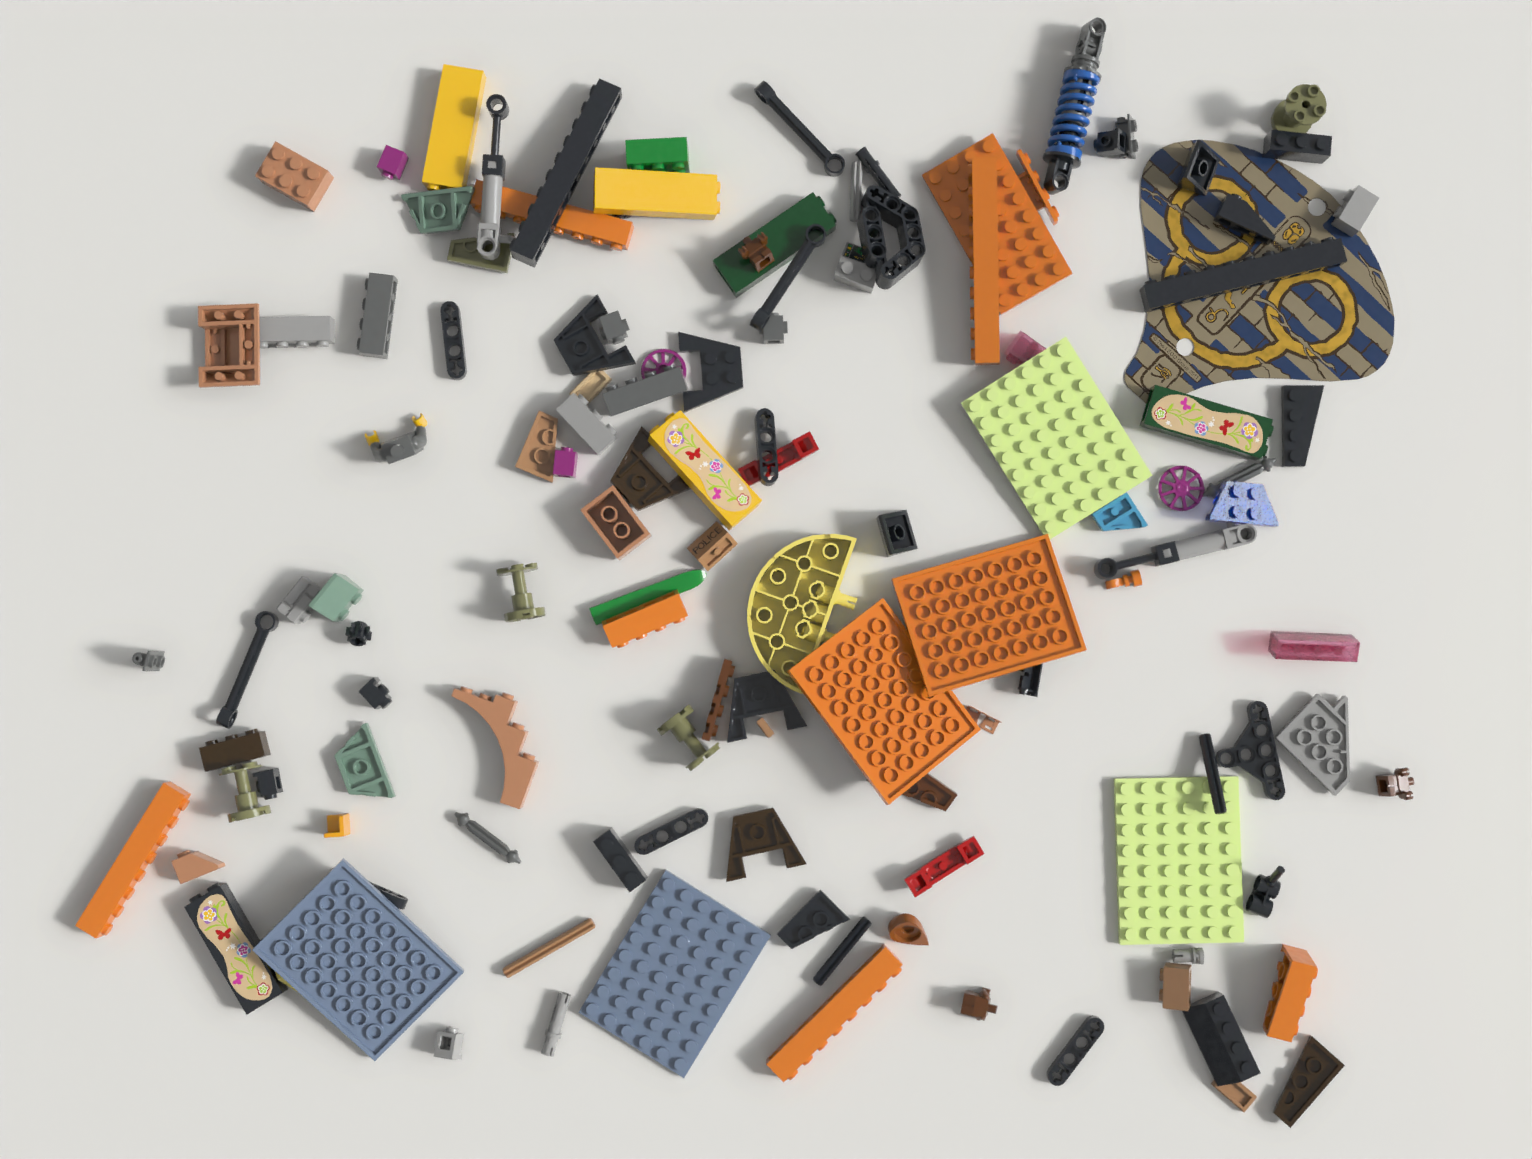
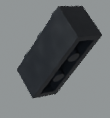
M1271 130L1264 138L1263 158L1323 164L1331 156L1332 136Z
M610 828L593 841L629 893L647 880L648 876L613 828Z

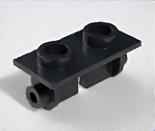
M1043 664L1021 670L1025 673L1024 676L1020 675L1019 687L1017 688L1019 694L1038 696Z

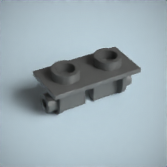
M1127 114V119L1119 117L1117 122H1115L1116 128L1127 134L1126 154L1119 155L1120 159H1125L1130 154L1133 159H1136L1135 152H1138L1137 139L1134 140V132H1137V123L1130 114Z
M148 651L147 654L137 652L133 655L132 660L135 664L143 666L142 671H160V668L165 663V651Z

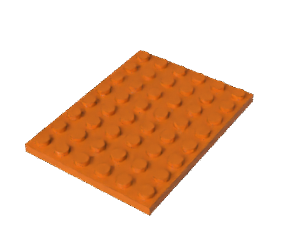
M1048 534L892 578L891 580L928 697L1087 650Z
M884 598L868 608L787 671L886 805L891 804L981 730L952 690L928 697L908 631Z

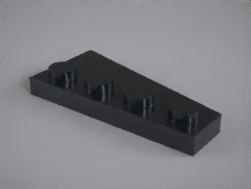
M1324 385L1281 386L1282 467H1305Z

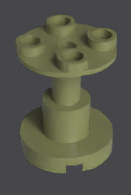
M1302 84L1294 87L1287 95L1286 100L1280 102L1274 109L1271 116L1272 129L1307 133L1312 124L1318 122L1326 113V98L1322 91H1320L1319 86L1315 84Z
M537 563L526 564L525 567L524 564L512 565L510 570L508 567L496 569L497 576L512 575L515 595L511 596L514 611L504 614L506 622H516L545 616V607L534 608L532 593H527L524 576L526 572L537 570Z
M689 704L661 725L657 731L662 736L670 730L679 742L684 741L696 757L694 761L685 767L692 771L704 761L703 756L706 759L709 758L720 747L718 746L719 742H717L706 751L693 732L696 729L687 719V716L694 712Z
M257 761L242 764V769H237L236 766L221 769L222 773L219 776L234 773L239 794L235 796L238 812L227 814L229 823L271 813L270 805L259 807L256 791L251 792L247 770L261 767V764L258 765Z

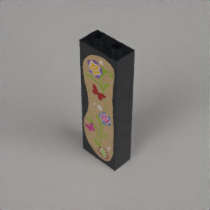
M216 883L207 888L208 893L201 896L199 893L189 899L190 904L184 908L247 1015L279 996L288 988L277 979L275 971L252 951L260 939L228 884L219 885Z

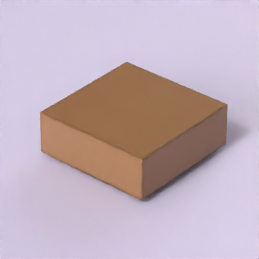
M763 717L756 721L767 738L775 734Z

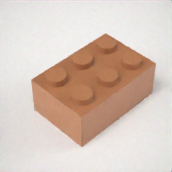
M276 141L255 175L263 184L313 212L334 179L328 170Z
M613 485L581 509V512L618 560H621L652 536Z

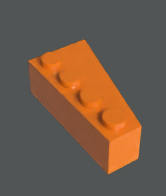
M1282 944L1281 952H1284L1282 962L1278 961L1276 968L1278 970V982H1273L1271 989L1273 1001L1269 1000L1262 1027L1267 1036L1292 1042L1293 1037L1298 1033V1022L1300 1017L1304 1015V1004L1306 998H1309L1311 995V984L1313 979L1317 977L1318 968L1307 950Z

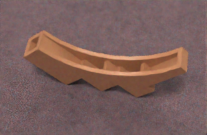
M461 686L460 689L454 688L452 697L476 710L490 725L498 739L505 766L504 789L500 803L521 809L539 761L535 760L536 756L525 752L523 755H520L529 731L524 730L525 726L515 722L510 725L518 701L513 700V695L502 692V695H495L492 701L491 696L480 693L479 696L475 695L470 688Z

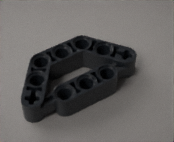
M871 185L867 188L862 198L861 205L864 209L857 222L864 263L870 268H875L876 285L886 290L894 286L919 265L926 249L917 209L883 188ZM881 220L897 229L900 251L888 261L886 259L887 249Z

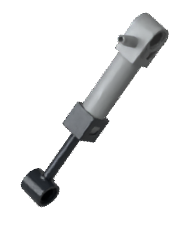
M499 94L489 96L486 102V107L493 118L491 155L483 154L482 159L483 190L481 220L478 223L477 249L481 256L489 261L499 256L501 243H511L513 238H516L515 236L501 235L500 227L503 181H505L506 161L503 155H499L501 120H504L509 115V106L505 98ZM495 105H503L500 110H493ZM487 244L493 245V249L490 252L484 251V247Z
M1226 511L1225 521L1227 528L1156 545L1151 547L1152 553L1115 562L1111 558L1101 559L1095 563L1094 573L1100 579H1108L1115 576L1119 569L1154 561L1157 567L1250 544L1256 539L1257 531L1251 524L1235 526L1231 511ZM1242 529L1248 533L1246 540L1240 536ZM1103 563L1108 564L1110 567L1108 574H1104L1101 570Z

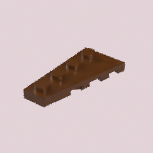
M724 659L702 740L710 741L711 737H716L719 725H715L716 719L722 716L724 709L721 701L723 697L727 698L730 687L726 683L728 677H733L735 669L731 660Z
M927 773L902 795L912 797L946 812L958 794Z

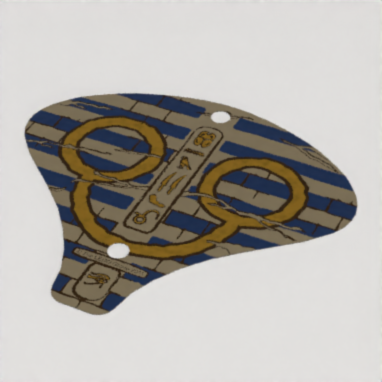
M1197 140L1173 143L1154 153L1148 160L1141 178V213L1149 280L1156 279L1159 282L1170 275L1176 274L1177 277L1184 276L1185 272L1191 270L1201 272L1204 271L1203 268L1215 265L1217 268L1223 266V263L1232 260L1238 263L1242 262V259L1255 256V258L1262 257V254L1274 251L1276 254L1282 252V249L1291 246L1297 249L1301 248V245L1313 241L1314 244L1321 243L1322 239L1328 237L1342 239L1347 262L1339 267L1148 312L1145 331L1138 352L1124 376L1127 387L1145 404L1150 388L1154 385L1187 394L1204 386L1250 378L1329 382L1357 380L1376 372L1386 362L1393 345L1395 318L1385 277L1361 231L1350 237L1331 225L1335 218L1333 214L1341 205L1329 192L1306 175L1283 162L1272 158H1263V154L1258 151L1235 144L1201 140L1220 158L1206 196H1202L1176 186L1189 150ZM1228 193L1237 194L1242 197V200L1248 202L1276 236L1272 243L1266 245L1213 221L1223 198ZM1312 199H1321L1325 203L1326 209L1322 215L1314 216L1309 212L1308 204ZM1183 338L1190 339L1194 344V351L1188 356L1179 354L1176 348L1178 341Z

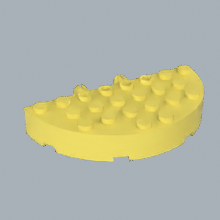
M822 534L797 540L785 546L766 563L751 589L747 608V624L754 651L760 662L775 679L800 694H803V692L787 671L818 648L822 642L824 643L835 635L825 629L833 605L838 604L854 610L855 605L847 601L856 603L857 598L840 593L841 590L839 588L857 538L840 534Z

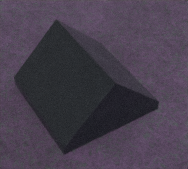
M1197 140L1190 148L1176 186L1206 196L1220 158L1201 140Z
M907 510L879 515L876 518L887 557L918 549Z

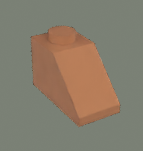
M189 850L177 854L178 859L171 861L180 884L225 867L224 862L199 851L190 853Z

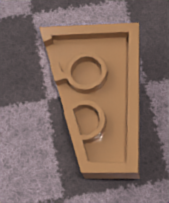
M541 411L538 412L515 465L516 468L553 483L558 418Z

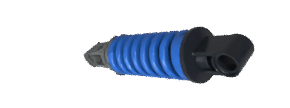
M1098 17L1082 26L1075 55L1071 60L1072 66L1064 69L1063 86L1060 88L1061 96L1058 98V107L1055 109L1056 116L1052 121L1053 127L1050 129L1051 137L1047 142L1048 148L1043 154V160L1048 163L1043 187L1049 195H1055L1067 189L1072 169L1079 168L1081 165L1082 151L1079 148L1085 144L1081 137L1087 135V130L1084 127L1090 124V120L1087 117L1092 115L1090 106H1093L1095 103L1092 96L1097 94V89L1094 86L1099 84L1102 77L1097 72V69L1100 65L1099 56L1102 51L1106 23ZM1054 180L1058 183V188L1055 186Z

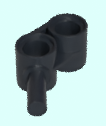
M1278 866L1270 876L1262 874L1257 876L1252 893L1246 903V911L1264 918L1270 916L1273 909V901L1270 898L1275 899L1279 894L1281 883L1278 879L1285 872L1282 866Z

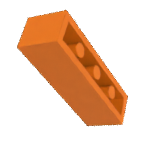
M675 590L602 621V626L612 648L616 646L621 648L629 643L628 641L632 639L640 640L651 631L659 632L672 622L677 624L684 621L688 614L678 590Z

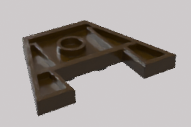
M642 426L610 480L613 486L637 511H641L691 489L679 475L667 483L642 456L652 446L648 442L650 434Z
M773 807L733 816L726 882L746 878L742 859L745 856L782 849L786 868L807 864Z

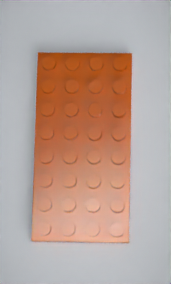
M992 133L922 174V177L969 258V246H973V238H969V226L973 225V217L969 218V205H973V199L968 197V185L972 184V177H968V164H972V158L997 156L999 313L1002 315L1073 273ZM969 258L971 264L974 266L973 258Z

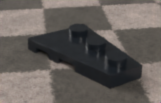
M820 889L781 928L777 935L793 949L813 939L815 936L850 920V918Z

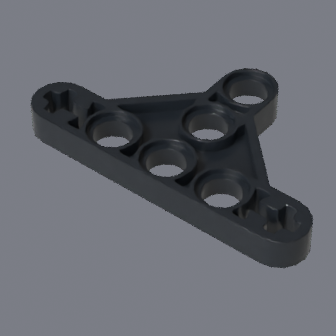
M1252 701L1247 706L1249 720L1247 726L1233 747L1217 752L1215 756L1219 766L1224 768L1240 767L1262 782L1267 798L1280 800L1285 795V786L1268 708L1264 702ZM1256 705L1262 708V711L1259 712V718H1264L1265 721L1254 722V719H1258L1257 713H1253ZM1261 724L1265 725L1267 729L1266 734L1263 736H1259L1256 732L1257 727ZM1265 744L1271 748V753L1268 756H1263L1261 753V747ZM1245 748L1251 752V757L1248 760L1241 758V751ZM1223 753H1229L1231 756V761L1228 764L1221 762V755ZM1268 765L1275 767V774L1273 776H1267L1265 773V768ZM1267 780H1278L1277 782L1273 781L1274 787L1279 788L1276 796L1270 793V790L1273 789V784L1267 782Z

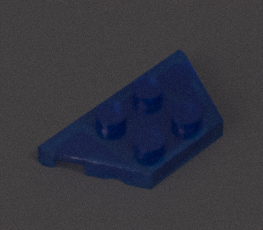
M1224 481L1219 489V494L1212 503L1214 506L1210 514H1207L1205 517V521L1251 524L1266 527L1279 526L1264 485L1255 483Z

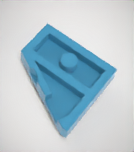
M1127 492L1091 514L1102 532L1148 526Z

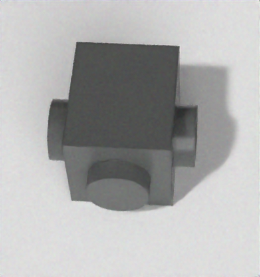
M618 310L599 317L602 324L599 330L603 340L607 339L609 344L613 343L614 345L625 341L624 338L628 337L626 331L630 329L626 319H621Z
M772 313L763 330L759 332V335L763 334L764 344H784V334L788 333L787 321H783V315Z

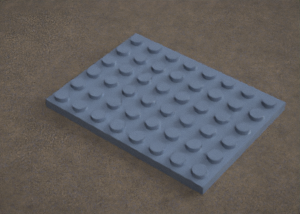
M344 858L252 949L374 1061L464 973L462 967Z
M665 870L579 1010V1013L685 1078L771 934L670 871Z

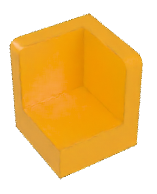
M349 814L327 815L328 832L324 833V838L349 835Z

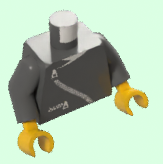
M420 413L421 416L418 419L415 416L411 418L416 426L415 431L383 443H379L380 440L375 430H373L374 434L372 436H367L365 433L366 441L378 462L387 461L388 464H391L424 450V446L427 443L425 428L427 421L422 413Z

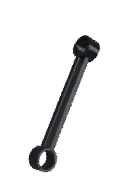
M762 81L754 89L759 99L766 105H769L825 163L824 169L829 176L837 177L841 175L845 167L844 158L839 154H832L777 97L773 88L767 82ZM829 160H839L842 168L839 171H831L827 166Z
M812 224L807 228L804 243L762 307L753 316L749 324L751 327L759 332L763 330L772 312L814 248L824 244L826 231L823 226ZM812 230H819L822 232L823 238L818 242H813L809 239L808 233Z
M260 612L255 618L256 633L228 700L217 716V725L230 729L237 718V708L267 636L279 624L278 617L272 612ZM264 615H270L273 618V625L269 629H263L260 624L261 618Z

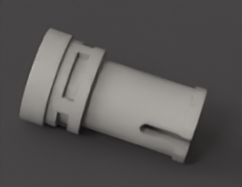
M1203 948L1172 950V955H1181V957H1172L1173 963L1192 962V964H1204Z

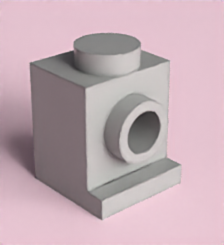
M446 1027V1031H438L433 1057L450 1060L462 1059L460 1054L464 1034L458 1033V1028Z

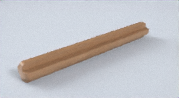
M591 918L585 920L502 969L504 975L509 978L588 933L596 927L594 921Z

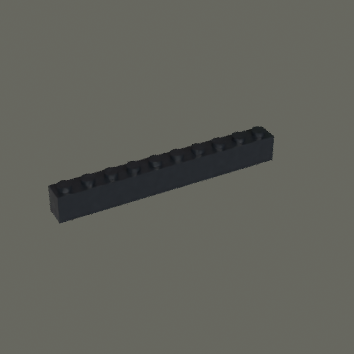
M600 78L597 84H593L591 87L590 97L587 102L584 101L580 117L574 120L571 134L565 137L564 147L561 152L557 153L553 169L548 170L544 186H540L538 189L537 199L534 204L530 205L526 221L523 220L521 222L517 238H513L510 243L509 249L512 258L534 268L622 99L620 87Z
M1328 237L1322 239L1321 243L1307 242L1297 249L1291 246L1282 249V252L1276 254L1274 251L1262 254V257L1259 258L1249 256L1242 259V262L1236 263L1235 260L1223 263V266L1217 268L1215 265L1203 268L1204 271L1201 272L1191 270L1185 272L1184 276L1177 277L1175 274L1167 276L1163 281L1159 282L1156 279L1146 281L1145 285L1140 289L1145 313L1339 267L1347 262L1342 239Z

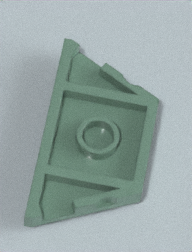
M467 186L401 194V198L403 201H406L410 208L409 213L415 219L420 233L430 234L461 230L475 187Z
M365 723L334 757L349 794L393 798L396 795L369 724Z

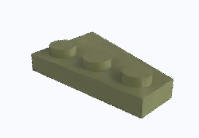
M507 233V235L516 236L515 233ZM476 237L451 240L447 261L508 273L511 259L510 243H501L499 256L489 261L485 260L479 253ZM487 244L484 247L485 252H490L493 249L492 244Z

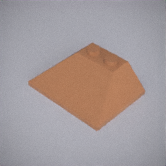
M259 304L198 306V326L205 329V367H198L199 387L260 385Z

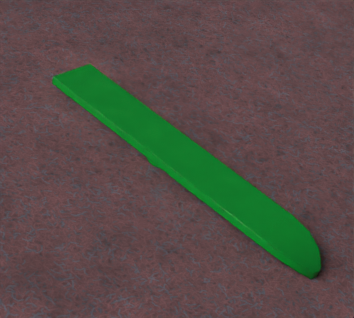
M700 569L686 571L593 606L589 609L595 625L601 624L606 619L672 591L678 590L680 594L691 590L704 581L706 572Z

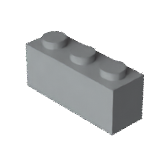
M573 393L556 410L586 443L600 455L617 439L614 435L617 432L609 423L605 425L601 421L603 417L595 408L591 410L587 406L589 402L581 393L579 395Z

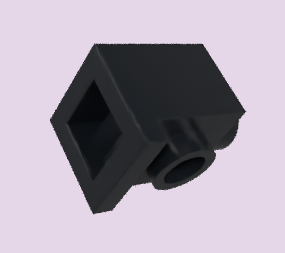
M1119 128L1100 132L1097 135V139H1094V149L1103 157L1126 154L1127 134Z
M373 677L358 692L374 709H385L392 702V697L388 694L390 691L384 684H378L380 681L378 677Z
M279 768L252 773L253 777L258 778V781H256L257 791L261 794V797L264 796L265 800L277 798V793L283 792Z

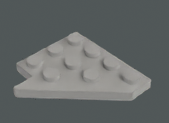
M1315 694L1274 738L1332 795L1336 796L1350 782L1348 697L1342 696L1331 706L1320 694Z

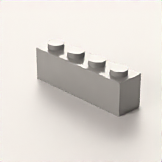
M331 316L259 317L261 349L268 348V345H276L277 348H288V345L307 348L309 344H316L317 347H329V344H335V319Z

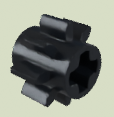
M356 621L351 623V627H346L345 635L348 636L347 641L353 646L366 645L367 640L371 641L372 632L370 631V626L365 622Z

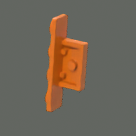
M1021 149L1017 150L1016 156L1025 171L1017 175L1036 210L1045 209L1052 224H1057L1059 213L1055 206L1051 207L1048 201L1050 196L1045 188L1042 189L1038 183L1041 180L1037 171H1032L1029 166L1031 160L1026 152L1023 153Z

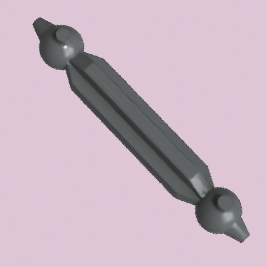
M1264 456L1261 463H1254L1220 480L1216 485L1209 483L1203 496H1210L1215 499L1219 492L1227 491L1259 475L1263 470L1271 471L1273 464L1277 461L1276 458L1270 459Z
M456 812L454 814L459 826L465 825L472 834L500 855L506 856L508 863H521L517 850L510 851L509 847L476 821L470 820L468 813Z

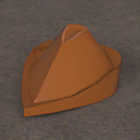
M903 913L894 917L889 922L888 931L893 941L911 945H929L923 926L915 916Z

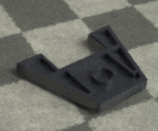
M598 294L554 339L573 376L636 364L626 345L607 354L593 329L591 322L608 314Z
M678 332L680 353L700 351L703 390L683 392L685 413L743 389L741 350L739 346Z
M768 671L734 679L727 743L747 739L743 718L783 710L787 730L807 726L784 685Z

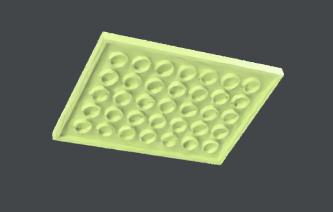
M1064 337L961 402L962 407L1043 535L1048 534L1049 539H1052L1153 476L1067 337Z
M1207 776L1114 778L1118 937L1120 945L1244 942L1238 776H1220L1227 809L1226 813L1220 815L1214 813Z

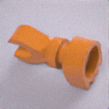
M1138 569L1130 571V576L1125 574L1121 578L1105 581L1107 589L1123 585L1128 587L1131 583L1133 587L1142 585Z

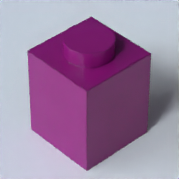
M386 145L377 168L383 177L389 180H393V178L400 180L409 158L405 152Z
M561 447V450H555L553 475L555 477L576 478L578 454L573 452V448Z

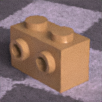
M1166 962L1164 968H1160V981H1163V989L1159 991V1001L1163 1002L1164 1009L1189 1010L1191 1004L1192 965Z

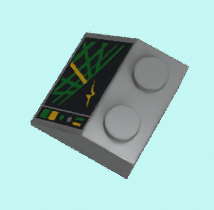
M847 242L834 274V281L872 293L876 279L875 268H870L864 263L860 246Z

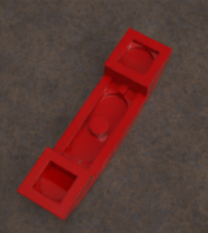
M810 431L777 449L778 472L819 450ZM769 453L762 458L765 461H771L773 457ZM757 460L738 469L742 479L749 486L760 482ZM767 467V472H766V474H765L764 476H767V477H770V476H771V475L769 474V469H770V467Z
M972 836L930 860L907 876L904 881L913 896L917 897L933 887V884L965 864L968 865L985 853L976 838Z

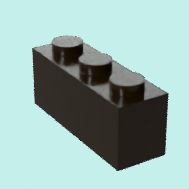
M258 729L245 731V736L238 737V734L226 736V741L219 743L218 739L205 742L206 746L199 748L205 772L271 755L265 731L258 732Z

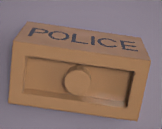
M716 521L687 549L709 571L738 543Z

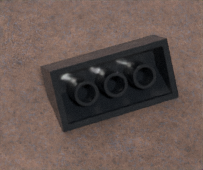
M1213 993L1190 1004L1188 1011H1182L1217 1086L1243 1082L1261 1073L1222 993Z

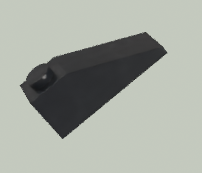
M1228 193L1223 198L1213 221L1266 245L1275 240L1276 236L1248 202L1242 200L1241 196Z

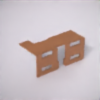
M968 706L966 709L970 716L974 718L973 720L976 724L981 713L986 715L980 728L991 734L994 733L998 724L1002 723L972 706ZM985 725L991 727L992 730L987 729Z

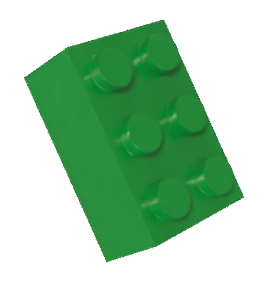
M687 137L625 140L628 169L690 173Z

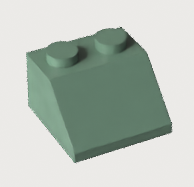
M334 573L309 606L334 622L343 621L348 616V609L352 604L356 605L361 600V593L364 590L346 575Z

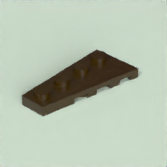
M1310 1035L1273 1110V1113L1290 1128L1345 1066L1313 1036Z

